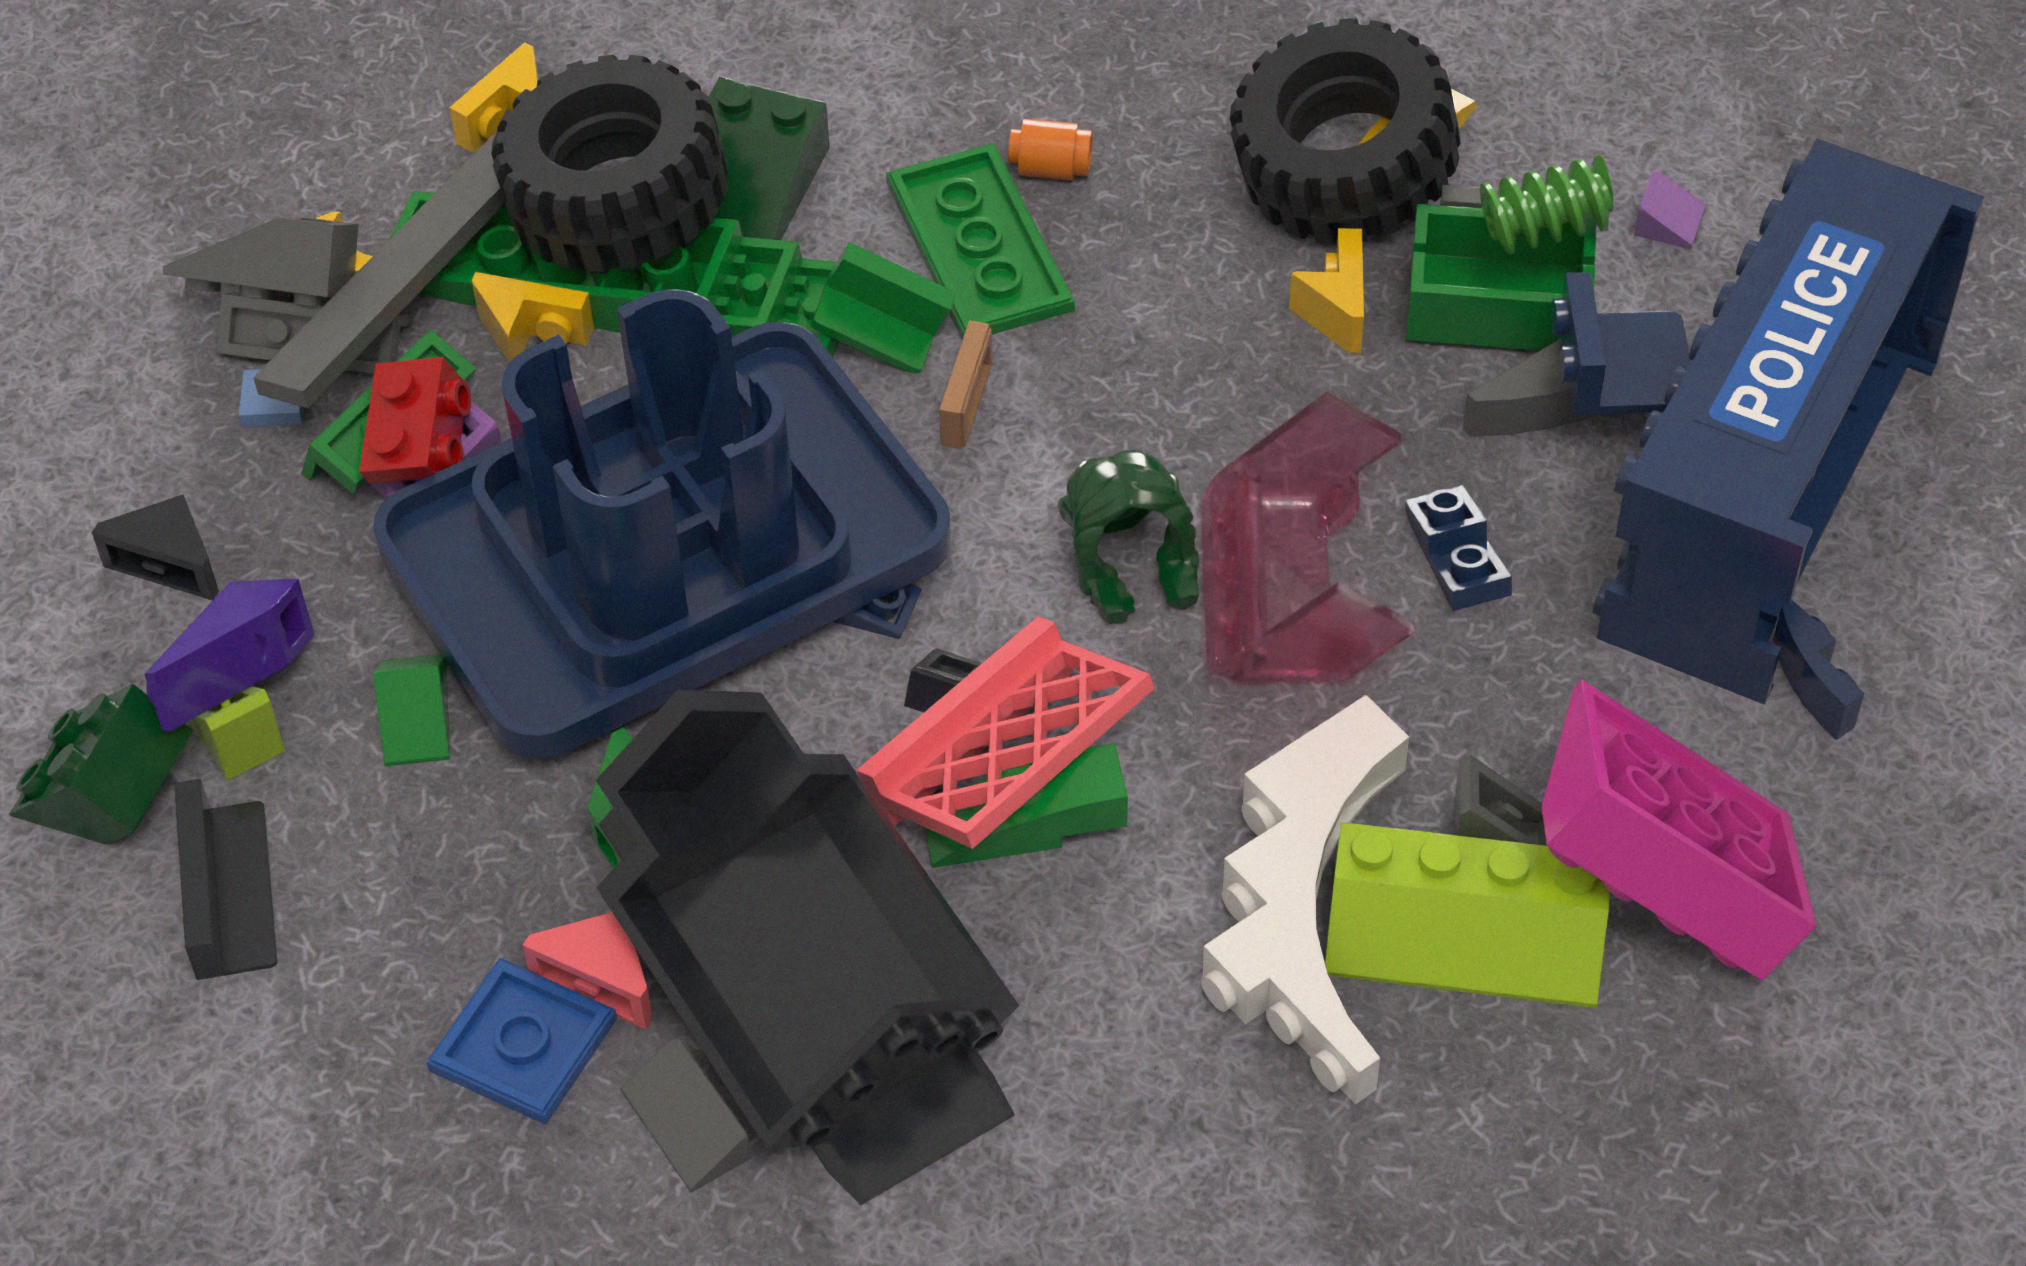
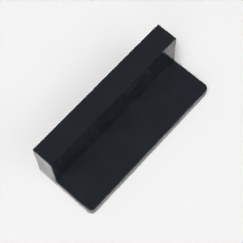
M201 779L174 783L185 949L196 979L202 980L275 967L278 959L264 804L261 801H253L210 808Z

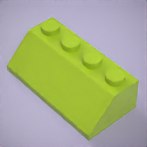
M1341 822L1325 958L1326 971L1328 976L1597 1008L1610 891L1601 879L1582 867L1571 868L1560 862L1551 853L1548 846Z

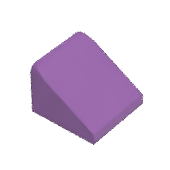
M1652 170L1639 206L1634 235L1692 249L1706 205L1664 174Z

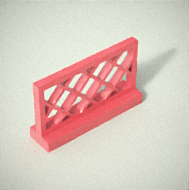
M1037 616L856 771L894 827L906 818L973 849L1149 695L1155 687L1149 673L1063 641L1055 622ZM1073 668L1080 670V675L1069 677L1074 673ZM1115 686L1121 687L1113 695L1092 699V692ZM1079 695V703L1048 710L1049 702ZM1035 706L1034 714L1025 715ZM1078 724L1068 734L1047 739V731ZM1034 734V742L1003 749V741ZM989 746V753L978 755ZM1033 763L1022 774L1002 778V770ZM988 774V782L957 789V781ZM943 785V793L932 795ZM987 803L968 821L955 817L956 810Z

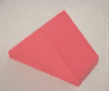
M612 912L530 934L522 946L529 971L616 1009L617 1017L643 1029H647L652 1022L653 1016L648 989L635 946Z

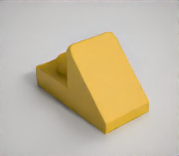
M524 42L449 107L457 145L472 153L476 152L497 131V127L506 110H514L512 105L515 98L525 89L532 91L537 87L539 78L533 46Z
M1338 228L1336 253H1325L1324 272L1296 271L1291 274L1289 309L1349 353H1361L1364 325L1362 229Z
M475 272L472 278V285L478 316L509 363L524 351L531 335L537 336L543 341L560 335L565 343L570 342L587 346L594 330L588 292Z

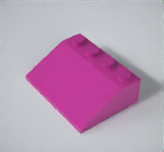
M1581 680L1572 691L1541 807L1546 843L1549 850L1566 866L1571 868L1580 866L1601 879L1606 888L1617 898L1625 902L1634 900L1655 913L1659 921L1671 932L1681 936L1687 933L1708 946L1711 953L1727 967L1732 969L1741 967L1763 981L1817 927L1789 813L1584 680Z

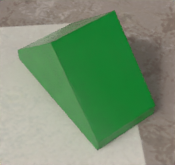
M442 654L382 660L373 672L385 767L450 760L447 661Z

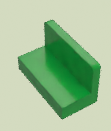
M849 242L827 278L811 321V327L902 371L919 373L925 364L933 337L950 313L957 293Z

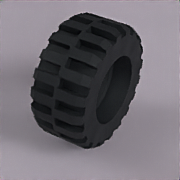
M1348 18L1339 19V25L1324 27V23L1320 22L1307 26V33L1297 37L1291 33L1277 42L1278 49L1273 53L1266 50L1253 63L1254 74L1246 73L1236 90L1237 98L1232 103L1230 111L1232 126L1230 133L1247 192L1253 204L1260 206L1262 215L1268 221L1277 226L1283 222L1286 233L1301 239H1306L1308 234L1314 235L1317 243L1336 245L1338 228L1362 229V243L1368 242L1367 236L1382 232L1383 237L1399 231V224L1408 218L1412 223L1416 220L1417 204H1427L1429 199L1436 202L1441 197L1442 185H1449L1447 177H1451L1456 172L1460 158L1458 147L1461 144L1447 72L1440 66L1439 57L1429 46L1420 45L1418 37L1401 28L1394 33L1392 32L1391 25L1384 22L1370 20L1369 25H1361L1357 19ZM1367 113L1391 120L1376 136L1350 148L1319 150L1301 144L1312 130L1338 116Z
M615 55L598 56L597 62L583 64V61L580 60L566 65L567 70L557 75H554L553 72L546 74L538 79L535 89L532 91L525 89L515 98L512 105L514 110H506L497 127V133L492 142L491 155L494 161L492 166L515 233L522 243L530 247L531 252L547 262L554 260L555 265L577 272L579 267H584L590 274H607L608 269L621 268L623 272L640 269V263L653 259L656 264L671 257V250L679 245L686 248L697 239L699 235L698 229L700 227L707 229L719 211L717 206H720L725 198L728 188L726 178L729 172L712 105L707 94L701 91L700 85L686 73H680L676 67L661 60L651 64L647 57L629 55L628 60H618ZM634 157L614 167L587 171L600 163L612 159Z

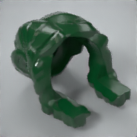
M1125 450L1109 457L1084 460L1068 479L1067 495L1059 499L1058 511L1062 519L1072 527L1073 546L1075 549L1073 557L1076 567L1079 568L1080 589L1085 595L1091 594V602L1099 608L1102 618L1106 619L1109 624L1125 623L1128 615L1135 612V607L1133 606L1135 601L1133 596L1127 592L1125 584L1118 578L1115 568L1111 564L1105 563L1098 555L1097 547L1102 534L1131 529L1153 511L1161 513L1168 520L1164 534V543L1158 549L1156 557L1159 567V581L1167 598L1166 603L1170 606L1175 605L1177 609H1186L1192 604H1197L1199 598L1197 570L1199 569L1200 559L1199 553L1195 549L1196 530L1194 525L1190 524L1194 516L1182 497L1177 476L1173 472H1168L1158 458L1144 451Z

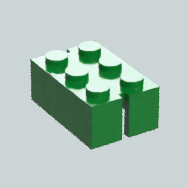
M1417 204L1406 340L1540 351L1561 339L1560 336H1554L1552 332L1551 305L1553 299L1562 298L1565 274L1590 272L1594 291L1597 224L1593 217L1586 218L1585 236L1579 238L1569 223L1563 224L1562 242L1559 243L1553 242L1546 228L1540 229L1538 248L1534 249L1530 248L1522 234L1516 235L1515 253L1508 255L1500 241H1494L1490 236L1481 208Z

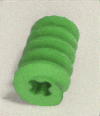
M1601 155L1594 156L1591 170L1582 159L1572 161L1568 168V177L1560 166L1555 165L1547 168L1544 182L1535 171L1524 173L1521 188L1511 176L1503 178L1498 186V195L1488 182L1480 184V202L1487 229L1494 241H1500L1508 255L1515 253L1516 235L1520 234L1524 236L1531 249L1538 248L1540 229L1546 228L1554 243L1562 242V230L1565 223L1571 225L1578 238L1585 236L1586 218L1593 217L1601 232L1609 230L1610 212H1613L1614 209L1613 190L1605 160Z

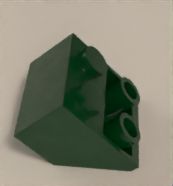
M134 684L109 696L101 693L88 706L78 711L71 708L55 722L47 737L53 744L45 757L36 760L21 776L16 790L22 794L9 815L105 845L125 837L136 829L194 730L183 724L172 731H162L155 706L149 701L148 695Z

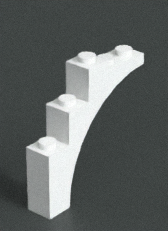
M1367 695L1244 774L1242 814L1247 825L1258 837L1224 858L1222 898L1228 911L1239 923L1204 945L1203 976L1201 978L1202 988L1210 1002L1222 1012L1231 1008L1245 1025L1266 1011L1267 1021L1278 1038L1286 1044L1296 1041L1311 1057L1310 1064L1312 1070L1322 1085L1332 1092L1341 1089L1354 1104H1357L1377 1090L1380 1057L1348 1017L1327 974L1316 930V900L1322 874L1339 841L1341 822L1351 823L1367 802L1401 775L1406 768L1409 736Z

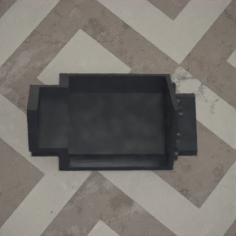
M678 689L596 779V782L613 806V809L599 823V826L622 859L596 888L767 1150L799 1146L801 1150L812 1148L827 1172L860 1205H863L1015 1116L995 1076L978 1052L990 1046L1001 1036L1004 1030L1001 1023L1019 1007V1004L844 754H804L764 695L760 692Z

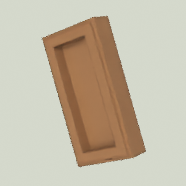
M975 321L968 322L939 409L941 446L958 449L966 447L993 364L992 329L990 324Z

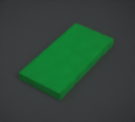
M994 143L886 172V183L934 282L957 293L949 314L962 340L969 321L990 324L993 335L1075 311V301Z

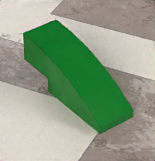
M1111 743L1087 748L973 849L924 827L932 868L1062 848V837L1127 827L1128 795L1116 745ZM1033 763L1002 772V778L1022 774ZM988 778L979 781L973 785L988 782ZM987 803L956 810L955 817L968 821Z

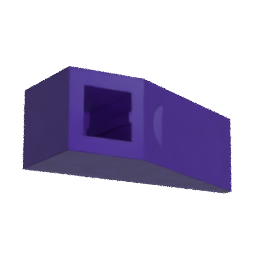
M299 579L231 581L145 672L147 695L151 704L155 706L162 731H172L283 669L292 662L315 635Z

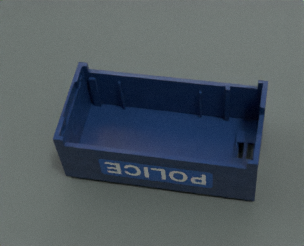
M1816 139L1804 161L1793 160L1783 183L1782 194L1785 195L1783 200L1772 199L1760 225L1759 234L1762 235L1760 241L1756 242L1750 239L1741 254L1736 270V275L1739 276L1736 284L1726 281L1722 286L1713 309V317L1716 318L1713 325L1709 326L1703 323L1699 327L1689 352V360H1692L1688 369L1677 367L1665 394L1664 403L1668 404L1663 413L1655 410L1651 413L1640 439L1639 446L1643 450L1638 458L1628 455L1619 471L1614 492L1623 495L1615 537L1626 542L1617 563V569L1620 571L1614 581L1608 578L1604 580L1595 599L1592 611L1593 614L1601 617L1597 639L1764 705L1774 687L1773 679L1781 646L1768 642L1777 625L1781 605L1785 602L1790 604L1795 594L1796 586L1907 369L1910 368L1929 376L1932 375L1940 359L1984 196L1820 139Z

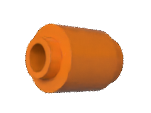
M1024 118L1021 130L1011 129L1008 163L1018 164V175L1024 177L1073 181L1074 175L1088 177L1092 156L1093 131L1079 129V123Z

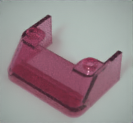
M1326 391L1215 475L1208 485L1202 501L1206 658L1211 671L1233 682H1341L1356 674L1416 633L1415 622L1340 582L1335 583L1331 587L1329 585L1327 536L1353 519L1360 504L1358 473L1401 443L1400 432Z

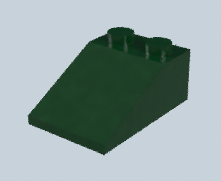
M719 77L708 98L714 112L729 174L726 178L728 188L722 204L717 206L719 211L714 218L738 220L743 237L781 240L830 148L826 102Z

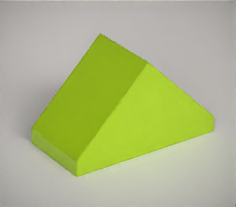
M251 686L188 721L227 781L285 751L273 708L265 689Z

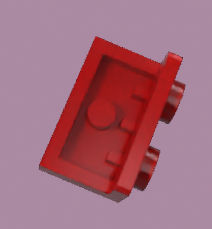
M443 357L376 363L359 473L370 484L424 479L463 461L464 452L461 437L464 416L468 415L471 408V394L466 381L457 374Z

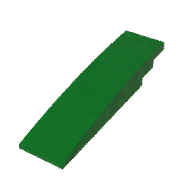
M413 191L391 237L435 193ZM504 204L419 292L420 294L460 304L476 306L472 278L475 272L588 292L594 328L620 333L617 315L618 307L653 292L685 290L696 293L711 302L731 327V336L760 324L786 322L801 326L814 334L832 358L839 343L838 340L811 327V321L827 278L836 262L803 259L799 242L743 237L739 221L714 218L707 229L703 227L698 229L699 235L695 241L686 248L680 245L671 250V257L655 264L652 259L640 263V269L623 272L621 268L608 269L607 274H590L584 267H579L577 272L563 269L555 265L554 260L547 262L531 252L530 247L522 243L515 233L506 204Z

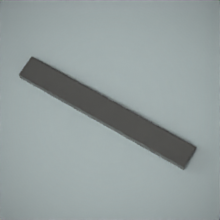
M497 131L255 375L253 379L258 395L309 408L505 204L492 166L494 163L491 155L492 142Z

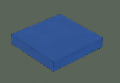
M499 958L426 1062L430 1072L547 1125L617 1020L616 1009Z

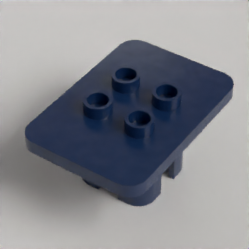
M662 290L647 294L617 308L628 385L580 406L572 379L567 344L561 336L556 335L518 354L509 363L502 377V391L512 438L435 473V475H430L396 491L381 504L374 518V534L383 565L498 740L507 749L529 758H550L564 754L664 705L678 689H697L871 603L874 599L884 597L932 573L945 561L951 547L950 513L945 500L817 337L807 329L786 322H770L754 326L731 336V327L713 304L704 297L685 290Z

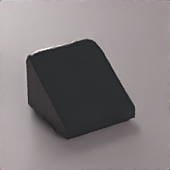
M938 648L932 650L911 669L904 706L924 713L982 663Z

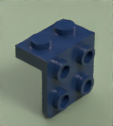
M1591 273L1565 274L1562 298L1552 300L1551 325L1553 335L1561 337L1562 345L1559 348L1558 358L1559 376L1561 382H1568L1573 415L1652 413L1654 410L1664 412L1668 405L1664 403L1665 394L1678 366L1688 369L1691 364L1682 316L1675 311L1597 313Z

